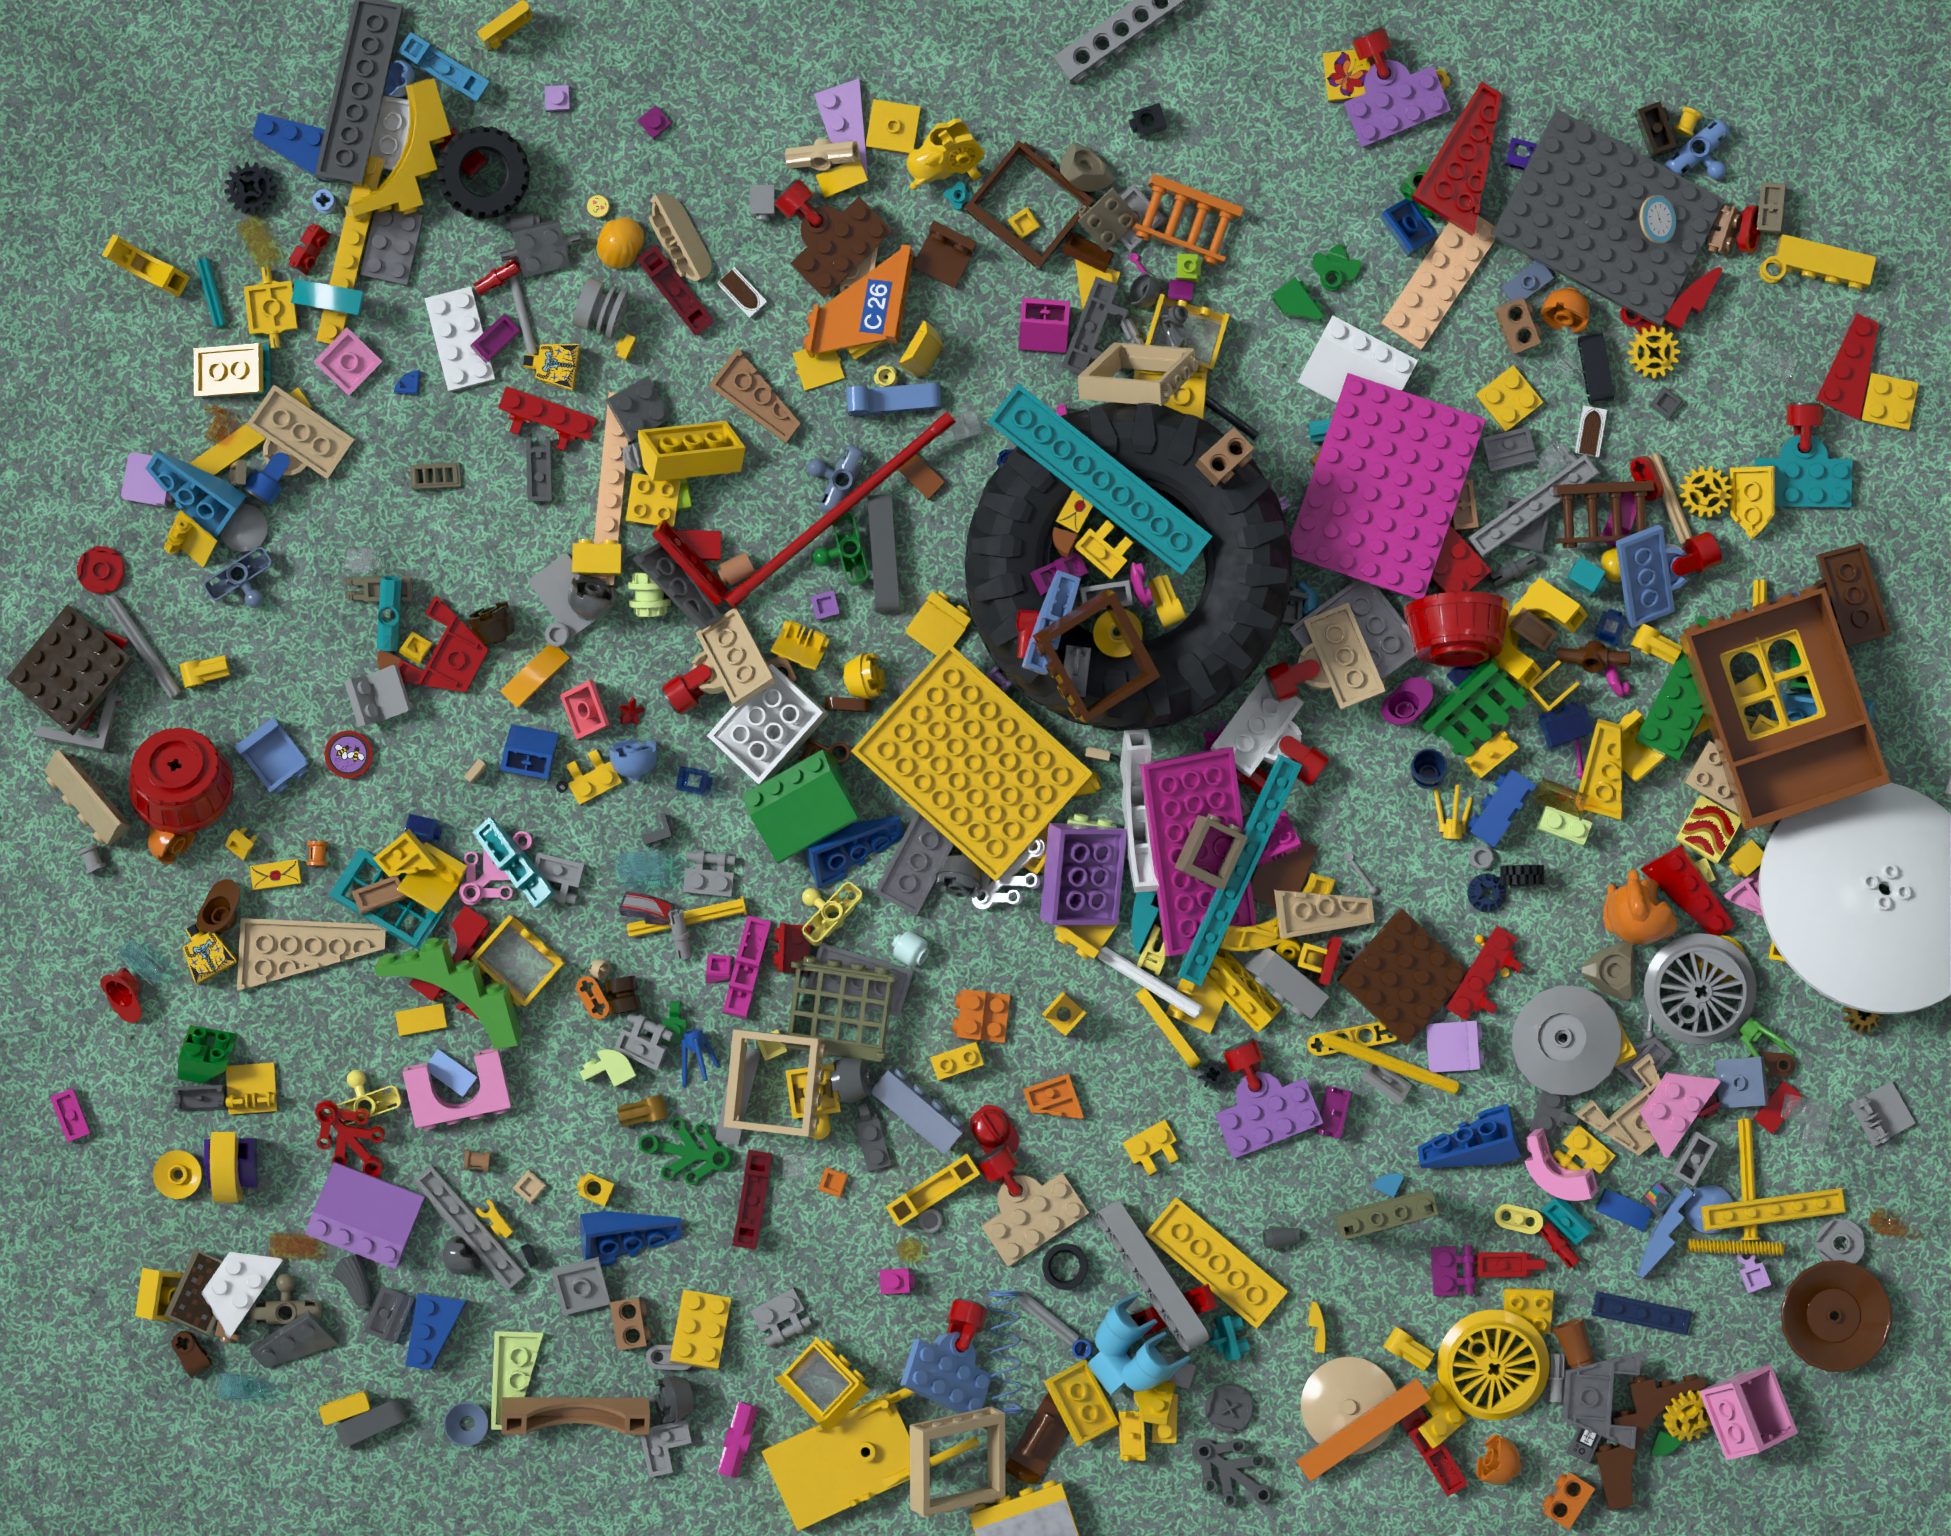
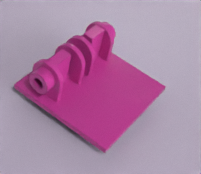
M1286 811L1280 813L1256 866L1260 864L1264 866V864L1273 861L1272 857H1274L1275 861L1278 860L1276 856L1278 854H1281L1283 858L1285 857L1283 852L1288 855L1292 852H1297L1298 848H1301V842Z

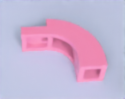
M1544 1128L1535 1129L1527 1137V1148L1532 1154L1524 1162L1531 1177L1542 1189L1555 1197L1570 1201L1592 1199L1599 1191L1592 1168L1569 1170L1560 1166L1554 1160Z

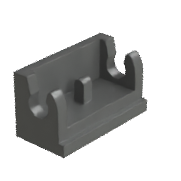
M225 1085L173 1087V1094L176 1098L174 1108L177 1111L226 1109Z

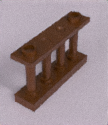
M1653 481L1553 486V496H1560V500H1563L1565 538L1555 539L1556 544H1562L1563 548H1577V543L1616 542L1630 536L1622 535L1621 497H1623V493L1632 492V496L1635 497L1637 532L1645 530V496H1647V492L1654 490ZM1599 494H1608V498H1611L1613 536L1598 537L1597 498H1599ZM1575 495H1584V499H1587L1589 537L1574 538L1573 499H1575Z

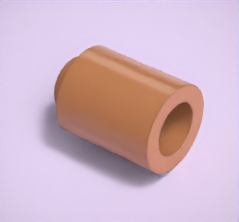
M746 552L719 564L721 569L717 571L723 584L728 582L730 586L756 573Z

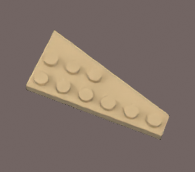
M241 918L237 991L385 950L387 932L374 924Z

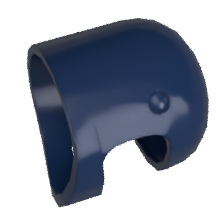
M1435 749L1419 751L1411 763V775L1414 782L1424 789H1434L1443 783L1447 771L1445 756Z

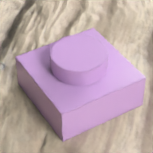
M569 85L545 86L546 112L570 110Z

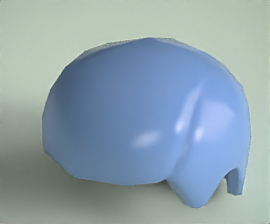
M402 60L392 63L384 92L386 96L405 97L407 95L406 85L415 82V73L410 64Z

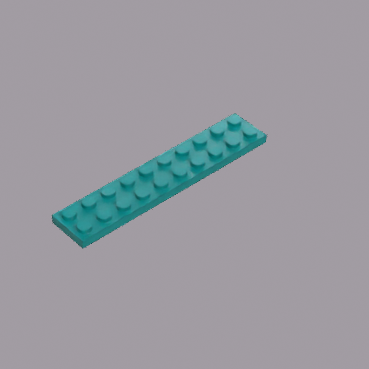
M1017 383L987 423L1180 575H1183L1212 538V535L1019 383Z

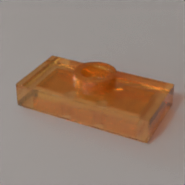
M270 1233L269 1257L319 1258L320 1240L305 1235V1233Z

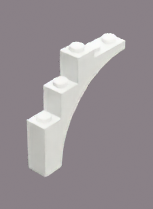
M1148 729L1124 731L1120 761L1123 780L1121 803L1125 819L1124 829H1127L1125 853L1126 859L1129 860L1134 893L1157 891L1159 887L1154 874L1140 764L1151 762L1152 746Z

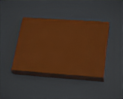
M1300 840L1301 848H1298L1297 852H1292L1288 855L1283 852L1285 857L1282 858L1281 854L1276 855L1278 860L1275 861L1274 857H1272L1273 861L1264 864V866L1258 865L1251 882L1253 900L1276 909L1274 890L1300 892L1318 847Z

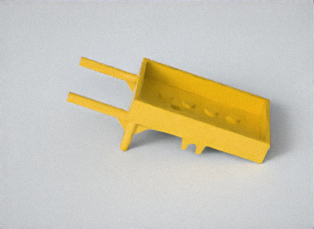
M907 1388L892 1394L887 1392L850 1409L830 1432L818 1424L761 1451L797 1531L910 1480V1435L895 1403L916 1394L915 1392ZM977 1436L930 1457V1468L979 1446L980 1442ZM862 1448H869L870 1454L863 1456L861 1454Z

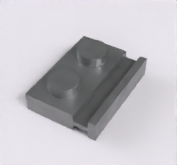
M1529 426L1481 438L1490 472L1537 461Z
M380 1285L362 1331L396 1344L414 1298Z

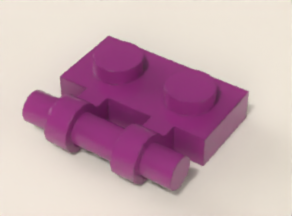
M1464 1245L1463 1255L1456 1256V1246L1431 1247L1433 1296L1458 1295V1285H1465V1295L1475 1294L1477 1277H1474L1473 1263L1476 1262V1257L1473 1255L1472 1245ZM1457 1263H1464V1277L1457 1278Z

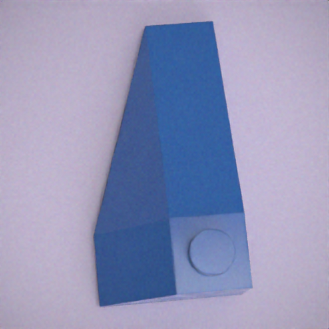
M899 816L851 823L803 850L818 889L842 880L847 876L845 871L856 863L859 867L866 863L864 860L866 856L872 852L880 853L903 837L901 819Z
M1504 1104L1486 1109L1477 1114L1479 1119L1468 1125L1464 1121L1458 1124L1459 1129L1450 1135L1442 1133L1417 1147L1420 1167L1490 1165L1522 1158L1519 1139L1509 1105Z
M611 1211L580 1214V1238L583 1260L599 1257L601 1267L610 1266L617 1263L615 1258L628 1253L630 1257L638 1255L637 1251L643 1247L649 1246L655 1249L681 1239L682 1220L678 1217Z

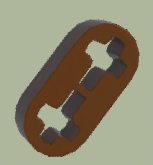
M825 697V710L870 712L871 700L864 698Z

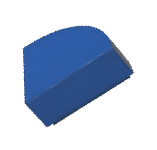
M411 371L404 375L396 383L394 393L419 395L421 371Z

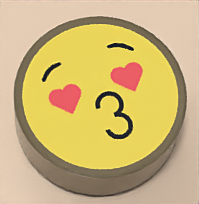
M595 194L587 200L586 210L592 218L603 219L610 212V203L605 196Z

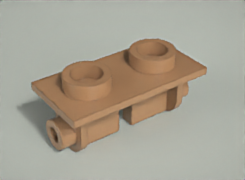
M1722 205L1714 222V226L1720 227L1721 231H1711L1707 243L1708 252L1717 254L1718 251L1726 258L1728 251L1732 250L1735 229H1738L1741 224V212L1735 206H1732L1731 209L1729 206Z

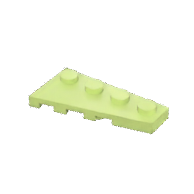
M494 1331L491 1429L502 1430V1397H525L543 1332Z

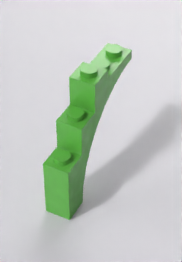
M447 938L427 939L423 942L419 952L417 950H410L404 954L394 955L390 953L379 958L374 968L377 977L401 976L432 983L450 992L470 1008L486 1029L494 1049L518 1046L522 1033L508 983H491L484 987L478 962L463 960L454 964Z

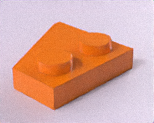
M1069 1073L1023 1089L1030 1112L1078 1119L1084 1118Z

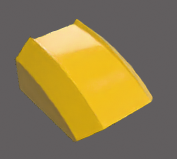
M926 321L922 322L899 361L900 369L916 378L930 375L929 370L939 353L944 350L940 334Z

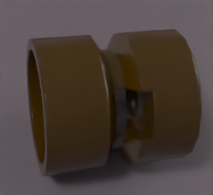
M635 975L605 981L607 995L611 996V999L608 1001L611 1015L642 1009L639 995L635 994V991L638 989Z

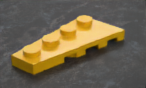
M1598 718L1577 798L1581 799H1576L1575 803L1580 809L1619 820L1623 816L1622 725Z

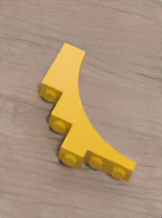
M425 79L406 85L409 101V128L400 159L391 174L376 190L363 199L345 206L347 216H355L356 220L370 216L369 211L378 209V212L392 209L391 204H393L394 211H403V214H409L417 211V206L423 205L415 176L417 180L431 176V171L437 170L429 141L431 145L445 141V136L451 135L435 79Z

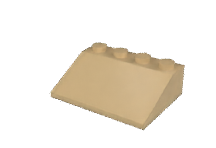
M59 749L54 752L44 771L48 775L46 778L47 782L55 790L59 788L64 795L61 798L70 808L74 806L80 812L77 817L85 826L91 825L95 830L93 833L94 837L102 845L106 843L111 846L133 826L70 753Z

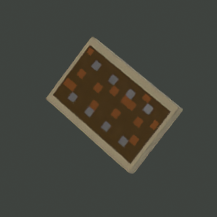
M194 1249L164 1316L209 1336L217 1319L212 1312V1308L204 1299L202 1291L223 1261Z

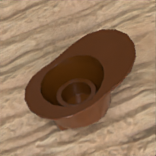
M224 879L213 885L197 915V924L201 930L222 934L235 925L237 921L236 907L240 899V888L236 882Z

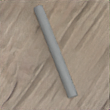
M515 275L509 279L526 350L528 354L537 355L518 276Z

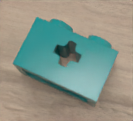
M1579 557L1570 569L1564 583L1589 597L1592 593L1596 594L1602 588L1606 581L1603 578L1606 571Z

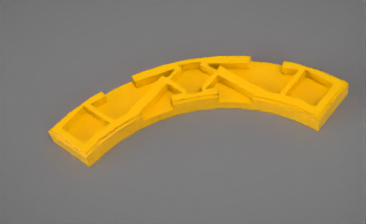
M1311 873L1303 892L1331 894L1336 880ZM1275 917L1267 922L1252 926L1229 925L1219 948L1231 951L1266 949L1292 937L1280 938L1278 917Z

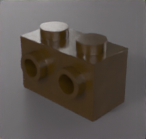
M1661 101L1638 109L1634 115L1650 158L1653 159L1673 152L1677 147L1678 139L1675 131L1670 128L1668 123L1670 121L1667 109L1662 107Z

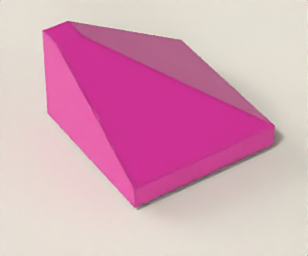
M708 954L706 983H714L730 978L732 956Z

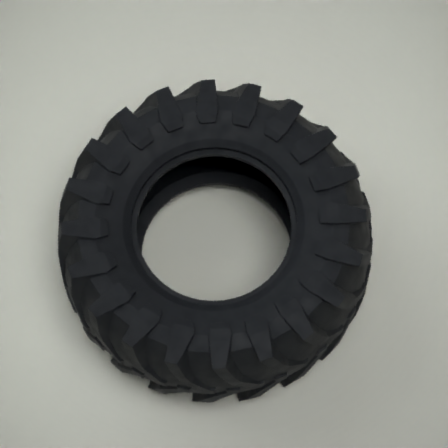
M1117 402L1094 405L1089 408V411L1085 409L1062 415L1063 419L1212 535V538L1202 549L1205 560L1203 594L1195 609L1180 625L1157 638L1142 641L1160 674L1159 678L1089 722L1085 723L1079 719L1076 720L1068 709L1071 706L1067 698L1064 699L1057 689L1059 685L1055 677L1052 678L1049 673L1042 675L1022 668L1024 658H1017L1019 632L1017 631L1019 609L1040 611L1047 593L1040 595L1030 573L1049 564L1050 553L1054 544L1053 529L1054 527L1059 529L1063 527L1055 521L1069 498L1072 489L1016 446L1008 455L1006 462L998 467L984 487L968 531L965 557V586L971 615L979 630L978 634L994 663L1006 673V677L1025 696L1071 722L1093 725L1095 728L1112 731L1138 730L1140 728L1149 730L1168 727L1191 716L1195 717L1222 702L1246 681L1271 648L1278 629L1281 627L1290 596L1292 549L1279 499L1253 458L1243 468L1238 465L1233 470L1235 475L1227 483L1223 484L1221 481L1217 486H1214L1195 464L1224 434L1211 423L1197 416L1183 414L1167 406H1159V404L1139 403L1137 405ZM1229 447L1230 452L1232 454H1241V451L1238 447ZM1219 462L1212 463V467L1216 471H1223V466ZM1079 624L1061 635L1058 649L1055 650L1064 667L1066 645L1091 648L1085 697H1080L1086 708L1142 674L1132 654L1124 657H1111L1104 654L1097 647L1093 633L1087 631Z

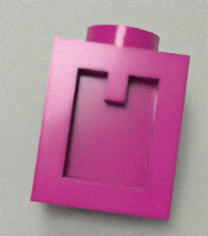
M909 1268L880 1270L881 1294L910 1293V1288H915L914 1273H909Z

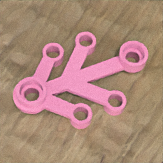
M519 831L513 836V840L523 851L528 850L532 846V837L529 833ZM520 837L527 838L525 846L519 845L518 840ZM484 848L483 874L477 880L476 864L479 862V856L473 851L465 854L464 862L467 865L466 882L459 889L460 899L465 904L475 905L482 898H501L503 900L512 898L513 890L510 886L504 885L500 889L484 888L491 880H510L504 871L497 868ZM468 855H475L476 860L474 863L467 861ZM470 888L476 891V895L472 898L467 895V891ZM504 888H508L510 890V895L508 897H503L501 895V891Z

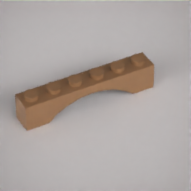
M502 1397V1435H526L547 1426L569 1423L603 1426L624 1435H649V1398Z

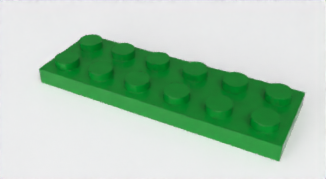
M1700 615L1695 625L1701 623L1702 628L1706 627L1710 619ZM1683 648L1635 738V743L1677 762H1680L1705 714Z

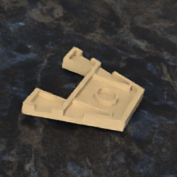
M1650 1054L1645 1055L1631 1067L1646 1087L1609 1118L1603 1114L1593 1100H1590L1575 1113L1578 1118L1638 1156L1656 1142L1639 1113L1661 1081Z

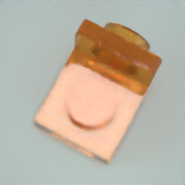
M1875 1208L1874 1213H1870L1869 1227H1872V1232L1905 1236L1906 1226H1900V1221L1885 1219V1223H1882L1883 1208Z

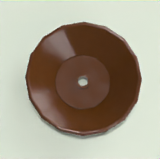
M1845 1260L1822 1261L1803 1270L1787 1288L1781 1306L1782 1331L1792 1351L1808 1365L1828 1372L1852 1371L1872 1361L1886 1345L1892 1326L1891 1301L1881 1281L1865 1267ZM1832 1311H1836L1838 1314L1835 1320L1830 1318Z

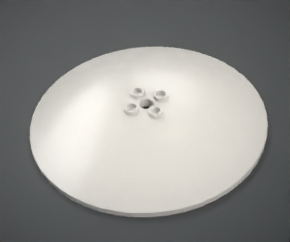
M1889 783L1781 819L1769 838L1761 860L1759 896L1763 918L1770 937L1781 956L1793 971L1809 986L1827 998L1864 1012L1878 1014L1914 1012L1930 1007L1951 995V813L1918 791L1902 785ZM1880 884L1888 886L1890 890L1889 895H1884L1880 892Z

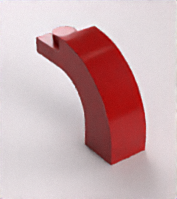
M1209 1284L1198 1286L1182 1293L1196 1315L1218 1307ZM1153 1305L1130 1315L1138 1326L1153 1319L1157 1320V1323L1142 1337L1167 1327Z

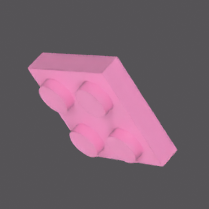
M346 327L313 362L349 396L378 367L382 360Z

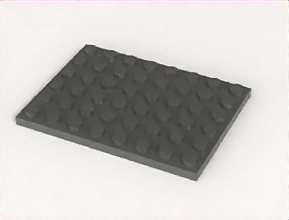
M1555 109L1490 236L1660 327L1725 200L1559 109ZM1653 195H1661L1667 198L1676 214L1675 232L1669 241L1661 244L1651 242L1644 235L1640 225L1642 204L1648 197Z

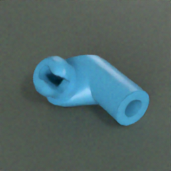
M1303 580L1296 588L1301 589V593L1309 594L1308 600L1304 601L1302 614L1307 616L1318 608V594Z

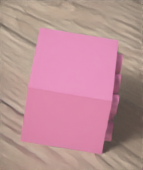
M1771 1364L1736 1373L1699 1391L1726 1460L1759 1453L1798 1434Z

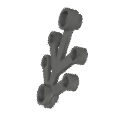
M1236 1438L1232 1442L1213 1444L1209 1439H1199L1192 1446V1455L1196 1461L1201 1463L1203 1474L1202 1488L1205 1492L1212 1493L1217 1488L1215 1480L1212 1479L1211 1463H1213L1220 1471L1223 1491L1221 1501L1225 1507L1231 1508L1236 1504V1497L1232 1491L1230 1477L1252 1492L1257 1503L1264 1505L1272 1500L1273 1492L1269 1486L1264 1484L1258 1485L1237 1470V1468L1250 1466L1255 1468L1263 1467L1265 1457L1261 1453H1254L1249 1457L1224 1460L1217 1454L1229 1451L1242 1453L1246 1447L1245 1442L1240 1438ZM1235 1442H1242L1243 1447L1241 1450L1234 1449L1233 1445ZM1203 1446L1209 1450L1205 1456L1199 1453L1200 1448ZM1255 1456L1262 1457V1463L1260 1465H1256L1253 1463V1459ZM1207 1481L1214 1483V1487L1211 1490L1205 1488ZM1260 1491H1267L1268 1496L1266 1499L1259 1498L1258 1494ZM1228 1495L1234 1499L1230 1505L1224 1502L1225 1497Z

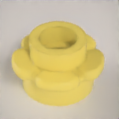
M880 366L874 375V381L880 387L894 386L898 380L897 372L891 366Z

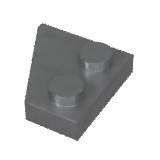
M1655 1037L1633 1045L1637 1057L1615 1067L1639 1090L1645 1084L1631 1067L1645 1055L1650 1054L1654 1060L1655 1069L1658 1071L1673 1054Z

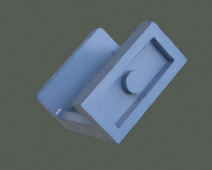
M273 717L235 746V749L244 757L271 794L275 792L277 794L282 793L289 787L288 782L294 777L297 780L303 777L309 771L307 767L311 765L280 723Z

